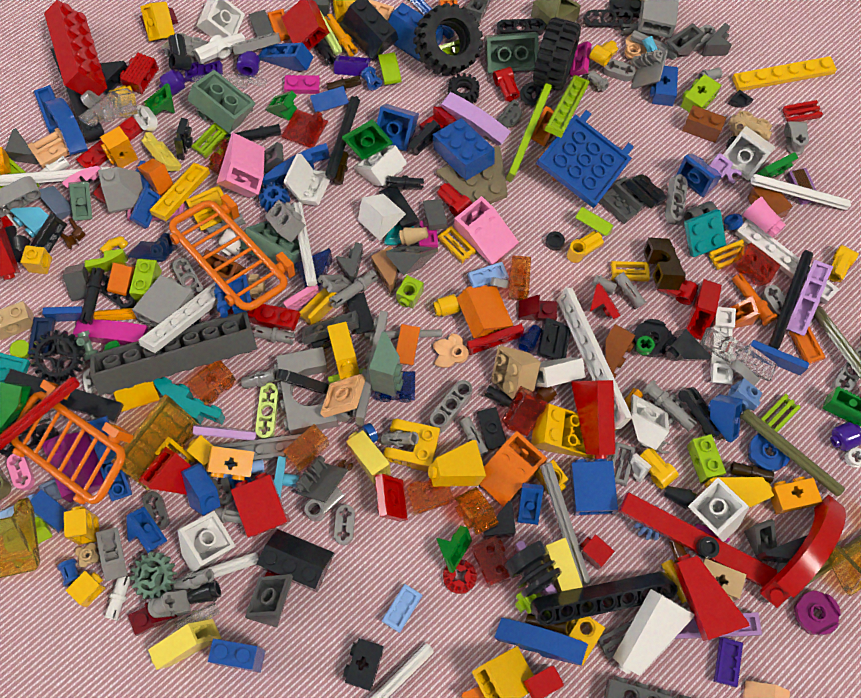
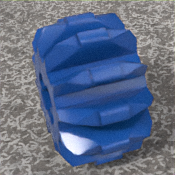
M275 182L273 186L267 184L266 189L261 188V194L258 196L260 206L267 213L278 200H281L283 203L290 202L287 188L284 189L282 184L277 186Z

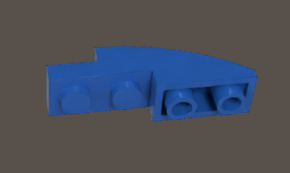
M107 415L88 421L92 426L109 436V434L102 430L106 422L110 423ZM98 440L94 448L100 460L107 446ZM110 450L100 468L104 480L116 460L117 455L113 450ZM125 462L108 491L111 501L132 495Z

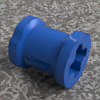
M372 66L365 68L361 72V77L366 80L369 90H376L382 85V80L377 77L376 70Z
M76 559L63 561L57 566V570L61 571L64 579V587H69L80 576L75 565L77 563Z

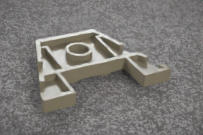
M499 145L494 147L495 164L468 180L459 179L450 165L436 170L439 178L452 185L461 195H466L472 204L481 196L489 204L507 198L508 195Z

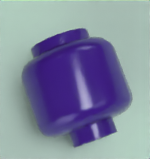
M253 51L239 54L237 59L238 72L245 77L257 75L260 66L259 56Z
M170 69L160 76L161 84L159 87H163L166 83L170 84L171 94L174 96L185 89L187 81L179 70Z
M846 422L832 429L830 441L835 448L846 452L861 445V428L858 424Z

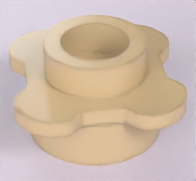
M89 543L84 548H77L75 554L79 557L78 564L80 567L85 568L87 565H92L99 561L100 556L97 550H95L96 545L94 543Z

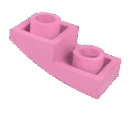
M94 166L83 169L68 177L62 184L69 188L68 182H82L81 177L86 181L90 179L95 181L99 177L98 170L102 168Z

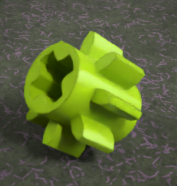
M520 592L516 595L518 601L515 603V606L520 613L526 610L530 614L532 612L530 609L531 602L535 598L540 597L541 594L538 593L524 598Z

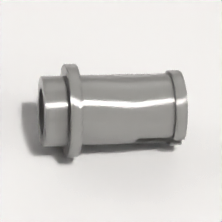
M720 67L711 70L703 69L698 77L700 79L705 74L713 80L720 79L722 77V69Z
M591 71L587 76V80L593 83L598 91L603 92L608 88V79L602 78L596 71Z
M596 275L591 285L596 288V285L601 282L606 292L612 295L617 284L602 278V275Z

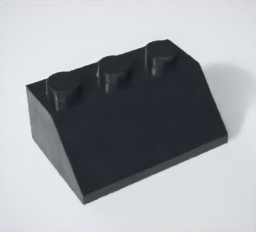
M356 0L353 2L340 24L343 30L372 61L376 60L378 55L384 53L399 40L396 30L368 0Z
M277 529L265 544L256 565L260 569L275 575L291 574L293 576V583L318 593L335 553Z

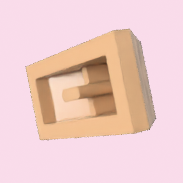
M746 680L743 698H790V691L775 684Z

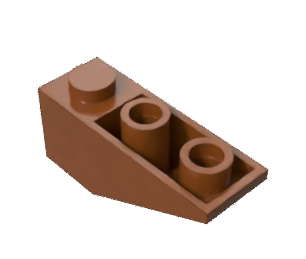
M614 324L602 346V353L614 379L617 375L614 373L617 367L621 369L626 360L623 357L626 352L630 353L635 345L632 342L635 335Z

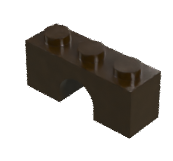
M648 237L643 254L647 264L657 265L653 274L657 289L679 290L682 282L685 281L686 273L683 271L680 259L677 257L671 240L669 238Z

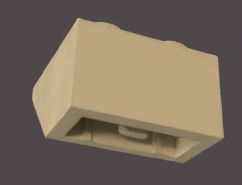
M498 346L491 381L513 400L533 397L541 362L528 352Z

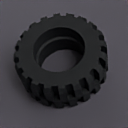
M444 3L441 6L434 7L419 20L418 26L414 30L416 37L413 38V44L417 46L414 50L416 54L419 53L420 55L419 61L421 63L424 62L426 64L425 68L428 70L433 69V73L437 75L442 73V76L458 74L473 65L481 53L479 49L482 48L483 41L480 38L483 37V34L478 28L480 24L478 21L475 22L473 19L475 16L472 13H467L468 9L465 7L459 8L458 4L453 3L450 6L449 3ZM439 25L452 28L458 35L460 49L457 55L446 54L438 46L436 30Z
M558 17L551 18L543 35L534 66L533 82L536 85L544 87L548 83L552 85L551 89L553 90L563 89L580 39L581 26L579 23Z

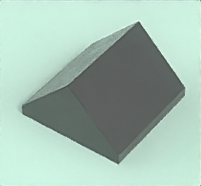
M403 245L386 251V255L399 271L406 275L421 269L438 252V248Z
M286 574L259 577L245 618L278 628L293 576Z

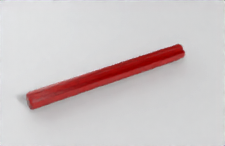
M76 377L67 379L0 434V450L78 388L80 385Z

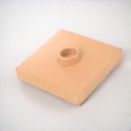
M363 374L330 383L320 414L326 418L356 409L366 377Z

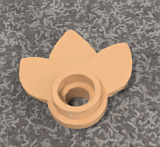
M631 34L626 38L624 54L628 59H633L634 56H641L647 53L645 46L630 39Z
M451 333L448 340L440 339L433 344L435 351L439 354L434 362L437 367L449 368L454 363H464L469 356L467 347L463 345L462 337L457 334Z

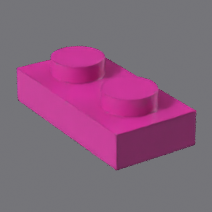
M589 41L577 46L570 69L572 77L588 73L589 56L592 44Z
M285 75L284 92L293 91L295 94L320 93V75Z

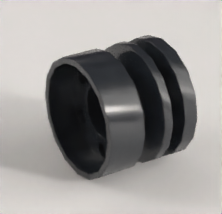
M541 540L519 551L503 565L511 578L522 576V579L516 585L518 589L528 585L521 592L524 598L542 592L562 574L560 568L549 571L556 564L555 560L543 562L549 551Z

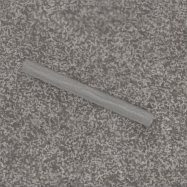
M552 463L543 464L540 468L563 538H566L582 586L588 585L590 578Z

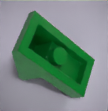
M168 83L144 101L145 106L149 107L155 116L162 110L175 113L170 84Z
M293 91L274 96L265 110L289 121L297 110V107L294 105V99L297 95Z
M461 525L456 533L453 534L451 541L436 538L448 570L451 573L455 571L472 542L468 527Z

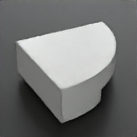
M637 453L631 458L630 464L634 472L633 476L638 482H641L652 466Z

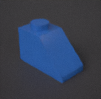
M719 394L709 402L710 419L726 441L733 442L739 437L743 399Z
M201 463L181 471L189 505L192 509L201 515H205L221 506L217 488Z

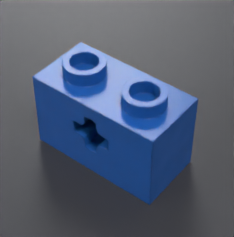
M663 67L660 82L653 83V86L650 88L652 104L673 106L677 97L678 67Z

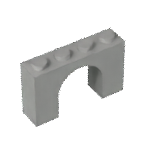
M323 347L276 356L277 363L274 364V368H277V370L284 369L304 376L328 372ZM282 381L277 382L279 393H283V400H280L282 412L286 411L287 418L283 419L285 430H289L291 435L339 426L338 420L334 415L324 418L320 414L323 404L315 406L301 405L293 398L294 385Z

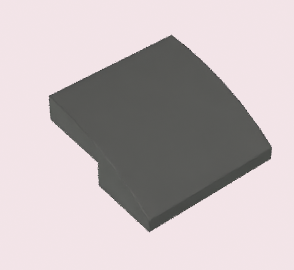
M626 176L616 182L612 189L607 191L599 201L623 224L627 223L647 206L625 185L629 180Z

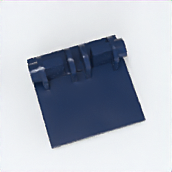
M163 233L156 242L140 241L130 252L128 258H135L136 260L150 259L163 262L166 261L177 245L172 244L169 233Z

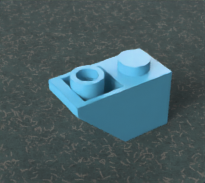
M40 207L12 208L10 210L15 216L13 220L20 227L24 225L26 233L32 238L36 237L49 216Z

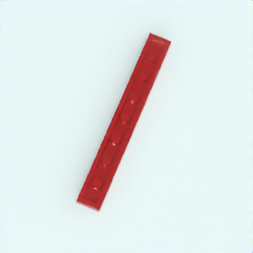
M630 492L626 493L619 509V513L696 553V544L699 539L707 536L713 537ZM713 537L719 544V553L716 557L709 560L747 574V580L762 588L776 576V569Z

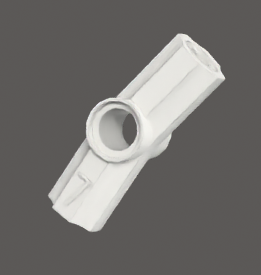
M242 33L224 38L221 35H215L210 39L209 43L193 50L196 60L199 64H203L216 57L224 59L233 52L232 45L245 41V37Z

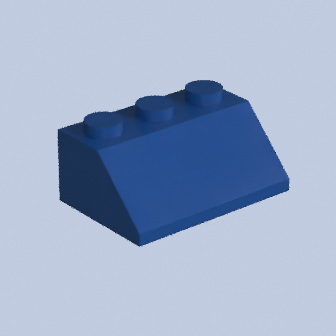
M402 2L392 12L388 21L396 30L399 39L393 45L419 61L420 55L415 53L414 49L417 46L413 44V38L416 37L414 30L418 26L417 23L424 15ZM440 25L436 30L438 45L443 41V27Z

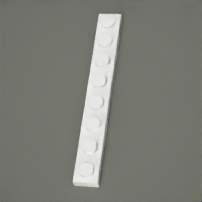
M566 288L557 298L558 304L593 381L613 380L615 429H621L632 419V415L573 288Z

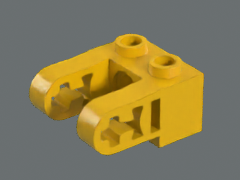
M392 419L391 432H416L419 440L415 444L413 452L386 447L383 452L384 457L388 462L428 472L429 467L434 461L440 428L401 419Z

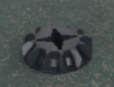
M530 82L521 88L520 96L525 105L529 104L531 107L536 105L543 86ZM535 91L536 97L532 98V93Z

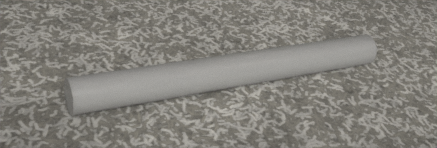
M442 329L420 330L419 338L442 337ZM400 330L385 331L389 338H399ZM366 331L365 339H370L371 334H375V331Z

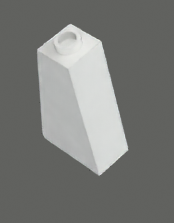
M650 589L613 656V659L619 663L618 668L627 674H630L632 671L640 676L693 619L695 614Z

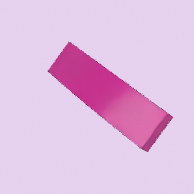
M93 319V323L89 325L77 320L73 334H75V337H78V333L89 330L90 334L88 336L92 342L107 344L111 341H118L120 345H126L127 343L139 341L148 332L149 328L147 325Z

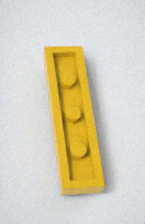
M193 163L150 209L151 215L167 221L210 174L209 168Z

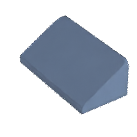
M55 186L39 189L41 192L40 199L56 217L63 220L72 213L70 203Z

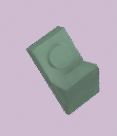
M68 182L73 220L92 219L89 182Z

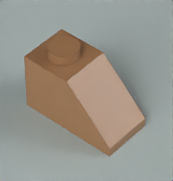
M391 246L371 256L372 266L390 294L394 292L400 272L386 255V251L392 249Z

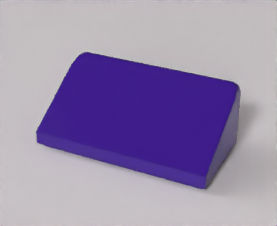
M337 55L334 61V73L338 75L361 76V72L365 68L370 67L371 59Z

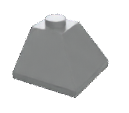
M120 167L98 170L109 213L134 209L143 189L140 173Z

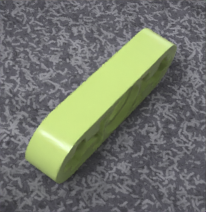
M267 383L260 389L255 428L256 434L260 439L272 438L275 434L279 391L273 383ZM269 389H272L274 392L270 395L271 402L268 401V396L265 393ZM265 407L273 408V413L270 416L262 414V410ZM264 421H267V427L270 430L266 432V435H263L262 431H260L265 427Z

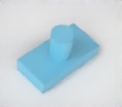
M278 456L274 483L281 499L283 486L296 487V482L299 480L300 475L286 474V457Z

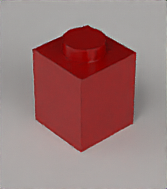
M596 534L592 539L588 536L580 545L583 548L581 550L582 556L597 570L615 552Z

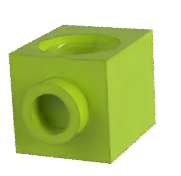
M406 275L396 292L397 302L403 307L414 309L424 291V282ZM406 292H413L414 294H412V295H406L405 293H406Z

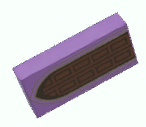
M806 168L789 171L787 174L791 184L816 190ZM797 197L801 205L814 202Z

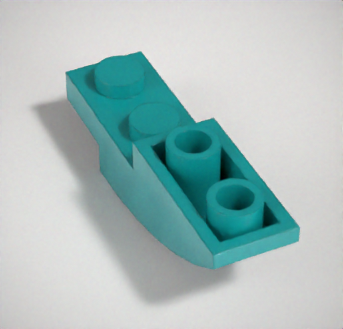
M166 377L153 381L166 401L186 418L200 425L204 418L221 425L223 424L225 416L221 412L222 409L215 405L206 406L203 401L193 398L194 396L190 392L189 387L183 384L175 385Z

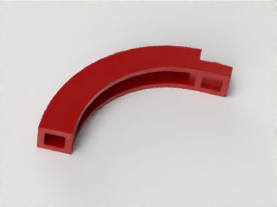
M829 494L821 503L814 507L815 516L812 527L799 550L786 566L760 589V594L776 608L790 596L794 598L813 579L825 564L840 539L845 525L846 510Z

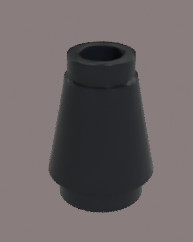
M667 486L664 497L686 509L695 500L697 494L693 493L690 489Z
M216 580L204 583L187 593L188 601L191 605L216 601L217 598L221 597V588Z

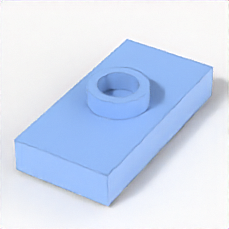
M503 262L467 273L473 288L484 285L488 287L493 286L490 285L492 277L509 280V275Z
M404 584L382 619V622L400 633L423 595Z

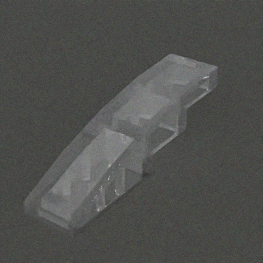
M219 73L235 87L246 89L248 83L265 88L267 79L252 75ZM207 74L195 75L192 77V81L197 82Z
M712 327L706 328L700 342L705 349L730 364L737 359L757 377L771 381L777 366L775 362L751 345L744 346L732 336L725 337Z

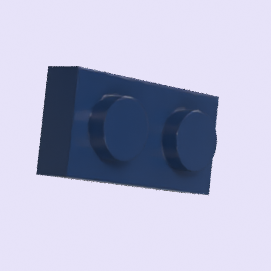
M34 317L28 349L30 356L35 355V352H32L30 349L38 347L34 344V341L42 342L39 337L40 335H44L47 338V331L54 333L56 323L54 318ZM52 343L46 347L44 353L51 351Z

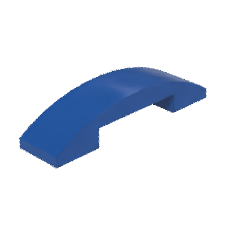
M62 97L44 101L50 116H53L63 136V142L69 154L88 151L80 127L66 101Z

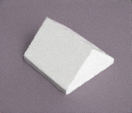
M384 194L362 197L358 221L380 241L406 214Z

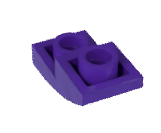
M220 60L205 65L194 62L191 69L185 71L186 81L197 82L213 70L223 76V64Z

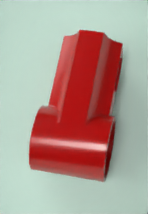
M507 67L493 71L494 83L497 87H500L505 101L512 102L513 99L519 98L520 92L514 81L512 68Z
M444 183L437 191V195L449 206V210L454 217H457L472 204L466 195H461L449 183Z
M685 280L682 282L679 290H657L675 297L681 304L691 305L699 286L692 281Z

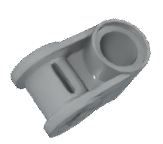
M786 122L784 135L786 137L787 150L790 154L795 152L797 156L801 155L804 151V146L808 144L807 122Z
M187 590L166 592L161 597L151 599L148 603L150 615L154 618L175 617V614L178 617L190 613L191 608L187 598Z

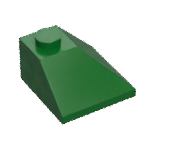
M373 119L342 136V139L362 160L393 144L392 140Z

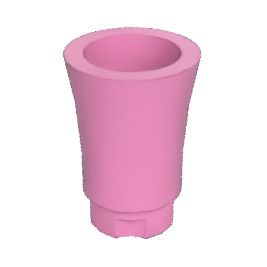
M762 196L742 215L752 221L766 234L768 233L772 238L777 236L786 227V224L781 221L782 219L771 209Z

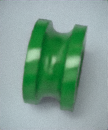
M649 336L640 337L635 345L637 353L643 356L649 355L654 349V340ZM647 343L649 346L643 349L641 345Z

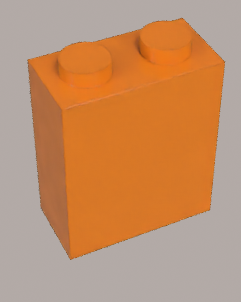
M484 285L476 288L470 286L463 289L462 293L457 297L473 338H480L514 326L496 286L488 287Z

